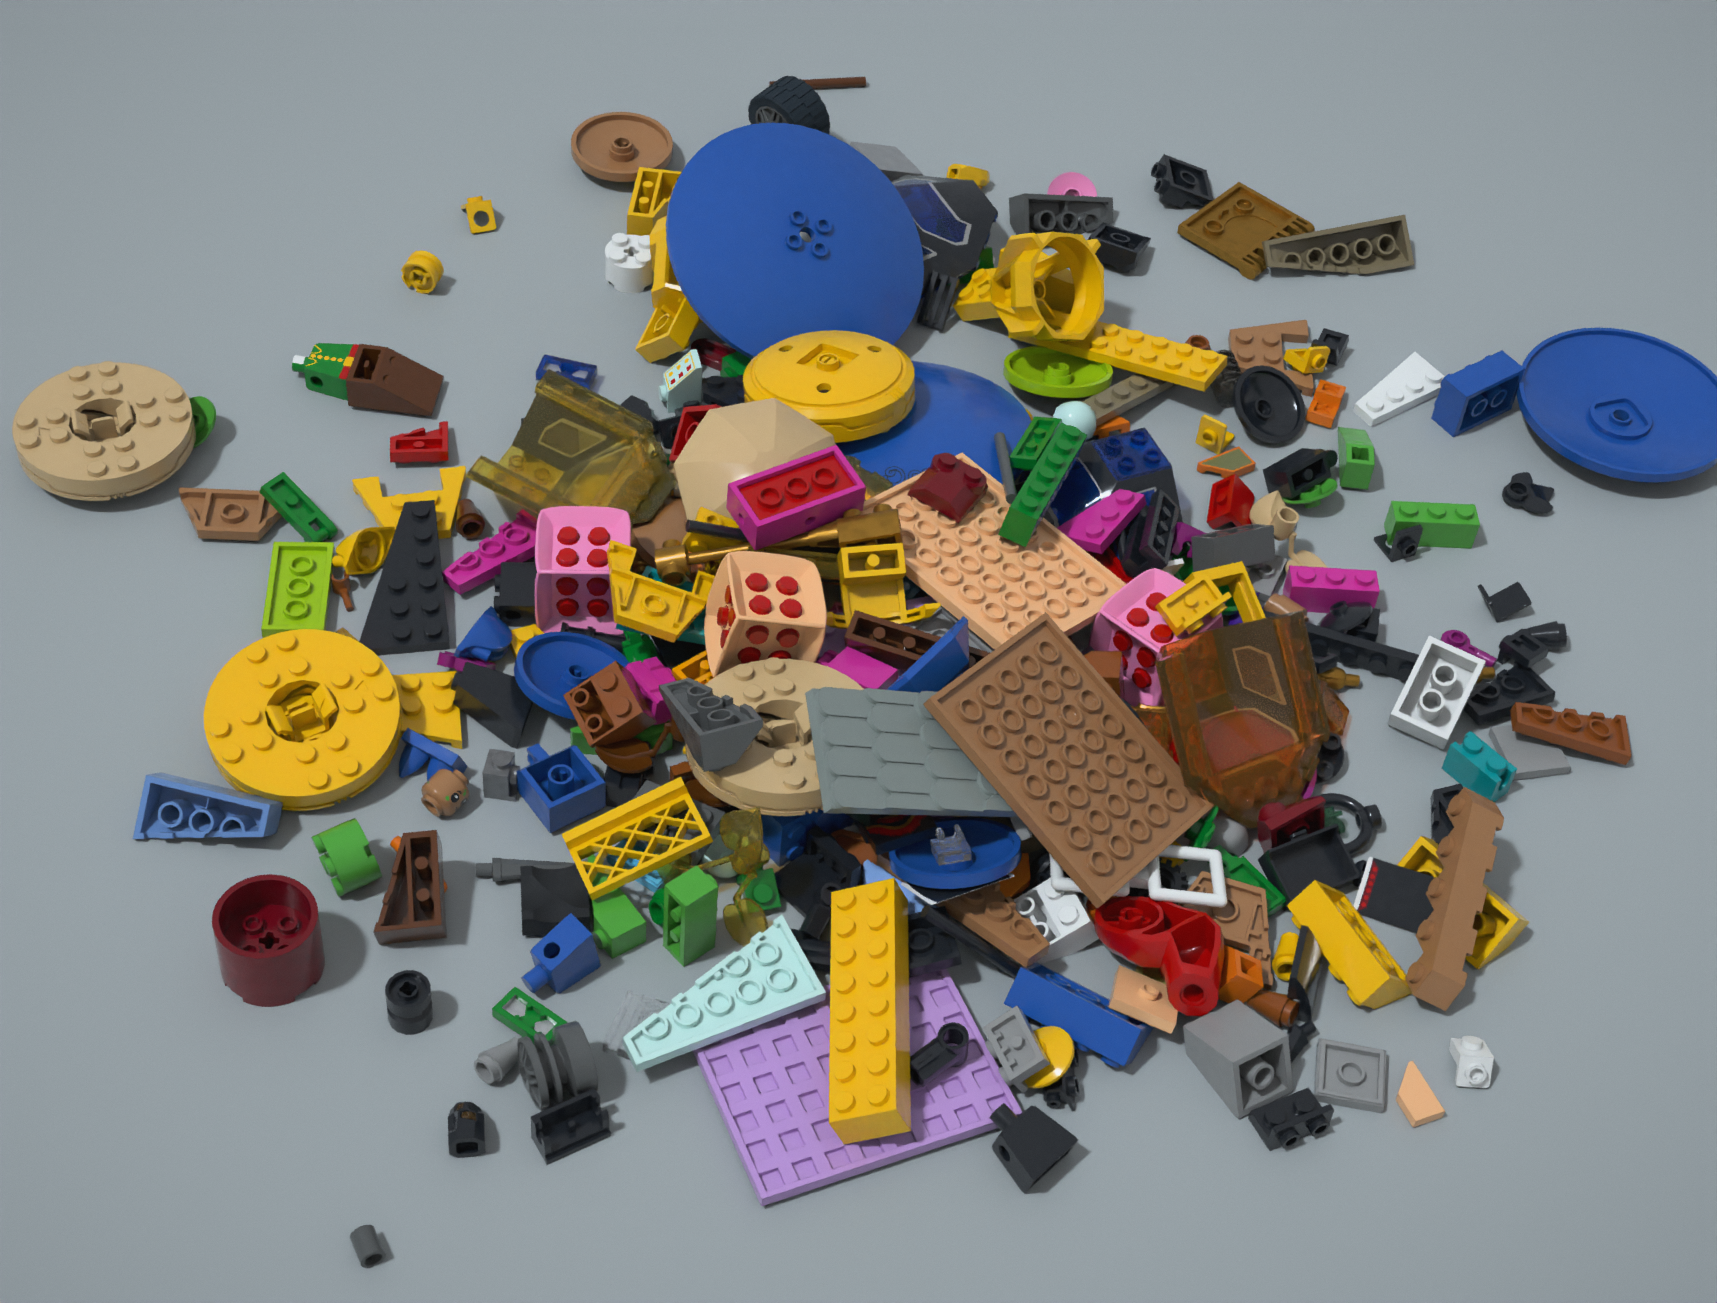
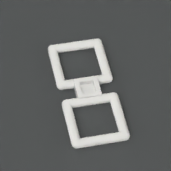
M1169 845L1113 895L1126 897L1130 892L1129 887L1149 889V896L1155 901L1219 908L1225 907L1227 905V893L1221 852L1215 849ZM1049 853L1052 888L1083 893L1071 878L1064 877L1063 868ZM1159 856L1209 862L1213 893L1162 888Z

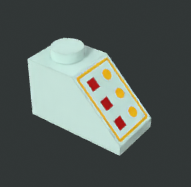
M697 349L690 350L663 373V385L659 386L660 402H665L668 413L675 412L674 409L683 407L685 402L698 400L699 403L701 402L702 365Z

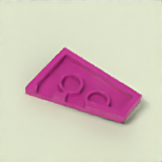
M1119 489L1057 527V529L1083 550L1102 554L1146 505L1145 495Z

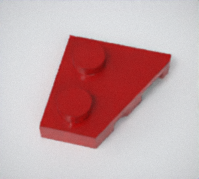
M448 421L440 422L439 429L425 432L424 428H419L410 433H402L390 437V462L407 464L423 461L431 463L449 461Z

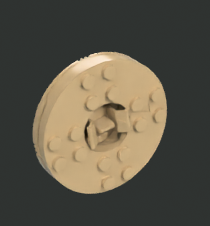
M112 361L75 366L48 379L23 400L15 414L12 426V434L19 462L25 474L35 484L50 493L83 501L111 500V498L129 497L159 485L177 472L186 462L192 452L196 438L191 403L180 384L156 369L138 364Z
M775 657L739 664L706 683V686L713 689L714 695L720 698L728 695L733 698V704L739 707L743 704L751 706L763 719L764 726L736 764L725 766L723 770L716 772H704L693 758L685 742L686 756L691 766L690 769L693 770V774L700 784L720 800L753 813L772 816L805 815L806 812L811 814L812 810L814 812H818V809L823 811L805 693L812 688L821 689L823 687L864 690V688L847 675L828 666L804 660L779 659Z

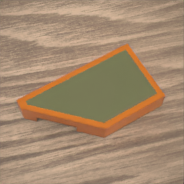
M1238 446L1198 462L1197 471L1200 473L1206 471L1220 473L1223 478L1233 474L1239 477L1254 471L1256 463Z

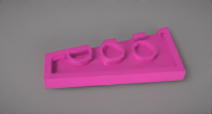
M524 509L520 510L516 514L517 519L512 523L505 522L498 528L499 533L493 538L486 537L479 542V549L475 552L465 553L442 571L443 581L461 595L495 578V574H501V562H524L534 557L537 519Z

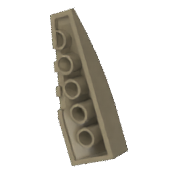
M1405 215L1262 241L1266 267L1371 274L1414 265Z

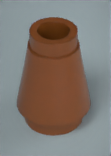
M1262 989L1247 1000L1248 1007L1253 1008V1010L1279 1027L1283 1025L1287 1027L1292 1026L1300 1007L1299 1002L1292 998H1287L1286 994Z

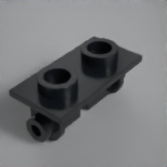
M1075 1046L1074 1057L1066 1073L1055 1083L1043 1087V1100L1047 1102V1106L1050 1108H1057L1061 1103L1067 1102L1071 1111H1075V1097L1080 1094L1079 1082L1074 1073V1067H1079V1056Z

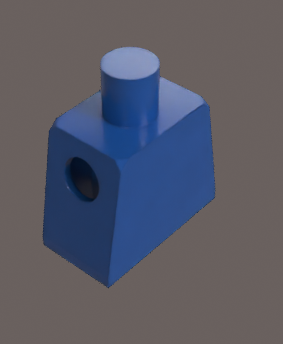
M570 913L531 949L530 953L535 967L522 976L521 979L532 993L538 991L545 984H548L555 993H562L601 966L592 933Z

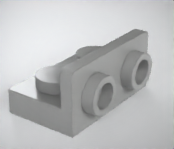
M1015 1006L984 1026L983 1029L989 1039L985 1042L988 1051L995 1060L999 1059L1002 1065L998 1069L1001 1077L1009 1087L1014 1084L1023 1093L1029 1089L1024 1080L1049 1065L1050 1062L1023 1011L1018 1006Z

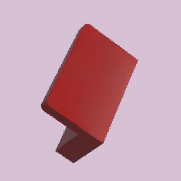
M1236 474L1212 484L1207 515V524L1212 529L1231 521L1237 527L1251 524L1249 512L1254 504V494Z

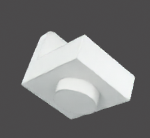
M1463 1036L1462 1039L1451 1038L1449 1051L1457 1064L1455 1074L1456 1085L1458 1087L1488 1088L1491 1081L1494 1056L1486 1042L1475 1036Z

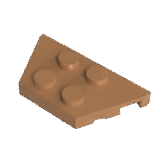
M179 487L180 500L198 538L259 541L282 517L259 493L260 491Z

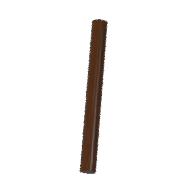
M865 76L803 80L813 89L866 86ZM769 81V86L776 81Z

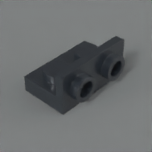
M1308 1087L1251 1110L1248 1119L1269 1151H1272L1279 1147L1289 1148L1303 1137L1311 1134L1312 1136H1318L1325 1132L1330 1126L1334 1108L1331 1104L1322 1107Z

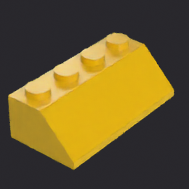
M1420 836L1397 864L1398 866L1433 877H1438L1444 869L1436 854L1439 845L1434 840ZM1484 883L1483 887L1488 890L1483 911L1480 914L1476 913L1473 929L1478 932L1473 953L1471 956L1465 957L1476 969L1482 968L1506 950L1529 924L1527 919Z
M1314 880L1287 905L1294 915L1291 918L1293 923L1299 929H1301V925L1310 928L1319 944L1322 957L1325 956L1330 963L1328 966L1329 971L1339 981H1344L1349 988L1346 992L1355 1004L1377 1009L1412 994L1405 979L1407 974L1343 892Z

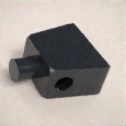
M1003 1103L989 1117L1002 1130L993 1143L992 1150L1024 1194L1068 1155L1078 1141L1072 1133L1036 1106H1030L1018 1117Z

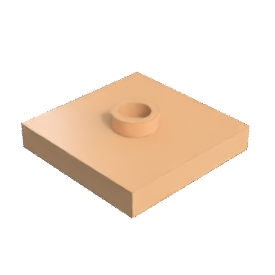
M1119 965L1114 976L1109 1009L1172 1034L1176 1026L1178 1010L1172 1006L1168 999L1166 984Z

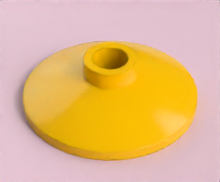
M1047 1026L1033 1031L1050 1064L1024 1080L1028 1088L1038 1089L1047 1087L1059 1080L1070 1067L1074 1057V1043L1071 1036L1060 1027Z

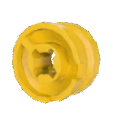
M423 250L415 251L401 269L403 275L401 278L408 288L412 286L418 293H429L434 290L442 278L444 268L441 261L430 252Z

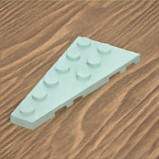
M781 914L763 933L759 931L754 935L749 944L738 952H732L697 979L695 985L684 994L679 993L665 1009L658 1014L653 1013L623 1037V1046L636 1072H639L821 1002L826 998V991Z

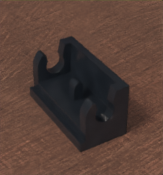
M595 1088L531 1116V1138L547 1165L611 1136L609 1114L607 1110H601L600 1096Z

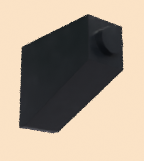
M466 662L462 673L456 672L453 678L451 690L456 691L453 704L510 747L517 749L533 701L522 692L515 680V676Z

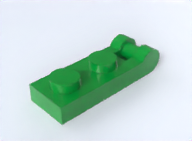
M284 472L261 486L259 493L304 538L305 542H322L325 539L330 540L338 534L334 523ZM315 523L319 530L315 531L311 526Z

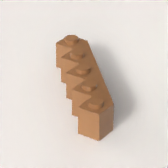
M1463 787L1460 793L1451 799L1446 811L1454 828L1448 836H1445L1440 841L1436 851L1444 869L1438 877L1430 882L1426 892V896L1434 911L1428 919L1420 924L1415 935L1424 953L1417 962H1414L1409 967L1405 977L1413 996L1444 1011L1449 1008L1466 983L1468 973L1462 971L1465 957L1471 956L1473 953L1478 932L1473 929L1476 913L1480 914L1483 911L1488 890L1483 887L1485 873L1492 871L1497 847L1492 845L1495 831L1502 830L1504 816L1495 802L1466 787Z

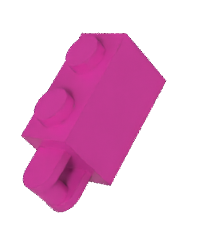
M848 646L840 653L827 650L816 661L818 664L828 666L847 675L864 689L887 690L898 679V669Z

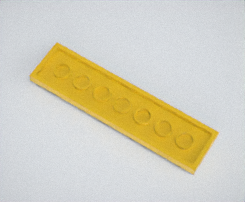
M1059 311V312H1063V313L1070 314L1068 311ZM1097 321L1086 338L1080 341L1037 340L1032 336L1013 338L1008 331V338L1047 347L1048 349L1102 364L1107 363L1113 367L1203 392L1227 366L1228 356L1218 354L1213 350H1203L1192 347L1190 344H1181L1167 340L1164 337H1155L1144 334L1139 330H1129L1116 324H1107Z

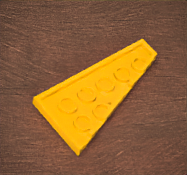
M457 671L392 675L397 686L401 707L402 729L400 738L406 729L409 728L433 742L451 743L453 748L462 749L460 708L453 704L456 691L451 690L453 678Z

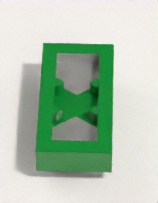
M517 987L509 991L492 1008V1016L520 1036H528L533 1044L535 1033L541 1031L550 1045H552L553 1028L567 1023V1021Z

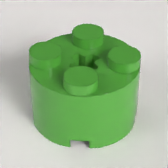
M355 818L311 837L319 855L324 853V855L319 856V859L326 874H329L331 878L335 876V878L330 880L338 897L382 877L374 854L372 855L368 846L369 842Z

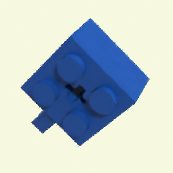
M538 743L527 748V761L530 765L517 771V791L549 833L606 807V782L576 745H572L550 756Z

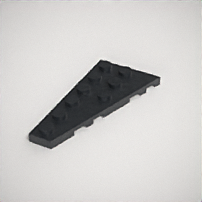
M434 500L404 503L359 641L371 649L377 656L450 649Z

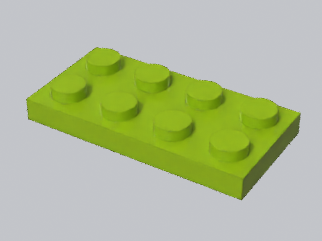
M334 542L273 543L261 628L263 638L289 630H326L331 575L333 572L332 559L335 555Z

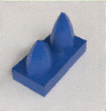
M409 728L406 729L401 737L406 744L399 761V777L401 778L417 771L428 759L430 763L427 769V781L440 769H448L452 772L458 770L464 773L468 767L456 753Z

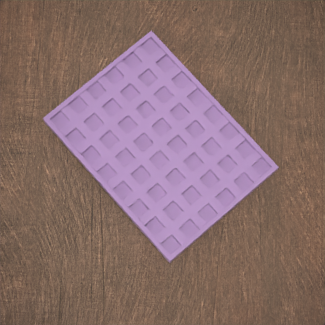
M946 968L909 978L910 1056L936 1038L939 1029L943 1025L955 1022L963 1025L968 1031V1057L962 1065L949 1067L924 1087L921 1085L917 1086L910 1079V1132L843 1144L829 1124L830 984L823 986L826 991V998L821 1002L693 1050L761 1206L999 1128L989 1117L1003 1103L1018 1117L1023 1113L1009 1086L1001 1077L995 1059L988 1051L976 1023ZM954 1043L947 1044L949 1046H958Z

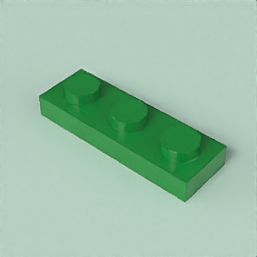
M1034 417L1009 456L1011 467L1020 468L1023 471L1033 470L1060 426L1062 419Z

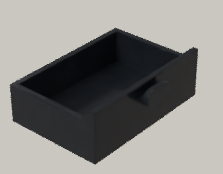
M1337 823L1307 834L1306 829L1289 836L1290 842L1267 850L1258 859L1267 879L1286 898L1285 906L1282 908L1283 911L1289 910L1287 905L1314 880L1339 890L1355 883L1361 877L1339 834Z

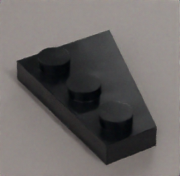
M1515 661L1511 669L1508 671L1504 669L1499 672L1497 678L1491 683H1483L1473 690L1463 710L1477 725L1511 715L1510 710L1515 702L1537 705L1554 702L1556 692L1531 668L1526 669Z

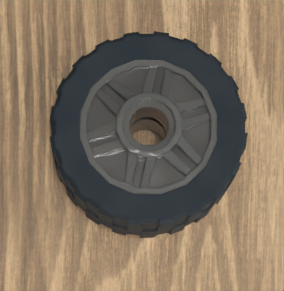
M784 76L750 101L748 117L751 124L788 123L816 129L826 134L830 133V117L819 94L802 79L794 76Z

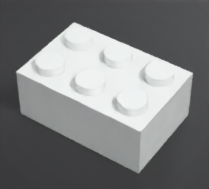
M1429 636L1390 714L1388 725L1444 750L1486 661Z

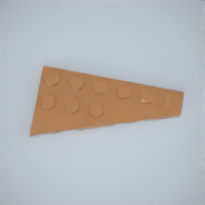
M889 852L878 855L877 864L900 881L905 882L891 870ZM998 882L935 904L938 907L945 906L949 915L1025 968H1028L1048 954L1050 943L1029 918H1024L1017 912L1016 903L1010 896L1005 897L999 890L1000 884Z

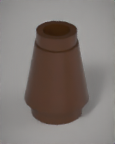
M463 499L457 504L456 530L464 538H477L484 530L485 521L473 501Z

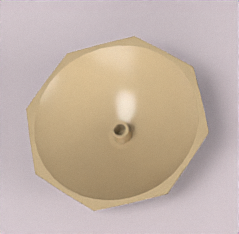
M776 398L709 409L673 464L687 520L695 521L700 507L734 520L726 508L729 483L834 446L836 444L833 435ZM787 549L766 552L799 558L815 555Z

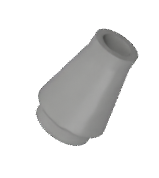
M514 1037L503 1044L479 1053L478 1059L474 1061V1069L482 1081L487 1084L500 1082L519 1060L518 1038Z

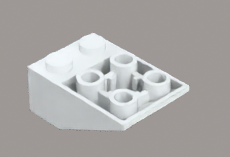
M1051 878L1014 899L1017 912L1022 917L1029 918L1050 943L1048 954L1037 961L1040 964L1074 954L1099 939L1095 932L1094 920L1079 893L1053 889ZM991 944V946H992L994 949H996L997 951H999V952L1002 953L1003 955L1007 956L1008 958H1010L1011 960H1013L1014 962H1016L1017 964H1019L1017 961H1015L1014 959H1012L1011 957H1009V956L1006 955L1004 952H1002L1001 950H999L998 948H996L994 945Z

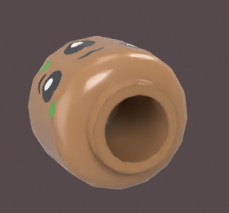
M440 769L422 786L421 792L423 797L421 801L433 815L437 817L440 815L451 816L468 800L470 796L467 787L469 781L458 770L452 772L448 769Z

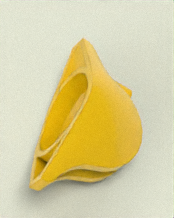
M395 527L364 528L347 536L336 547L337 555L332 559L333 566L344 567L348 575L375 572L388 555Z

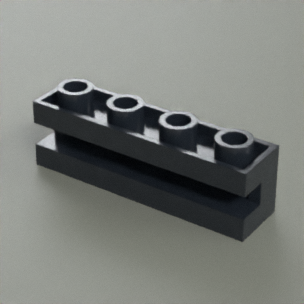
M1161 488L1151 495L1149 506L1146 504L1131 521L1121 562L1124 572L1129 577L1135 578L1146 570L1152 568L1162 570L1168 566L1180 507Z

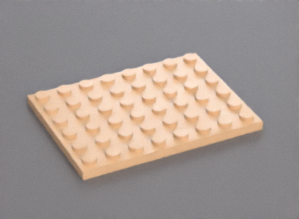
M963 453L955 457L972 467L978 468L986 476L988 489L986 495L959 524L943 513L907 495L910 488L924 472L864 501L861 515L874 513V507L879 504H889L892 509H898L904 544L905 575L934 600L941 603L958 620L963 616L967 618L968 628L994 650L1045 612L1068 637L1094 622L1095 617L1105 602L1126 585L1125 582L1045 518L1041 520L1026 547L998 535L1011 506L1006 501L1004 487Z

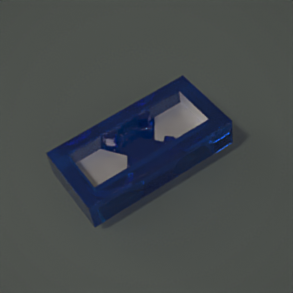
M544 354L536 370V380L544 382L548 372L589 392L597 375V366Z

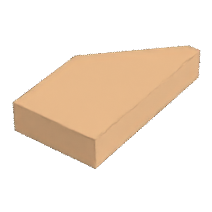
M1413 1061L1408 1062L1396 1102L1414 1128L1442 1118L1445 1110Z

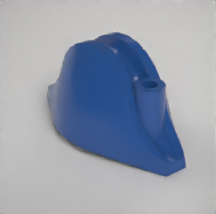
M492 606L482 614L458 645L454 654L455 657L476 658L487 663L488 661L499 660L507 654L512 640V633L509 627L498 617L496 610Z

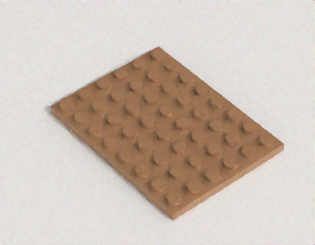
M1046 612L931 696L923 704L1096 908L1105 903L1214 807L1201 791L1200 793L1203 798L1184 786L1181 770L1177 763Z

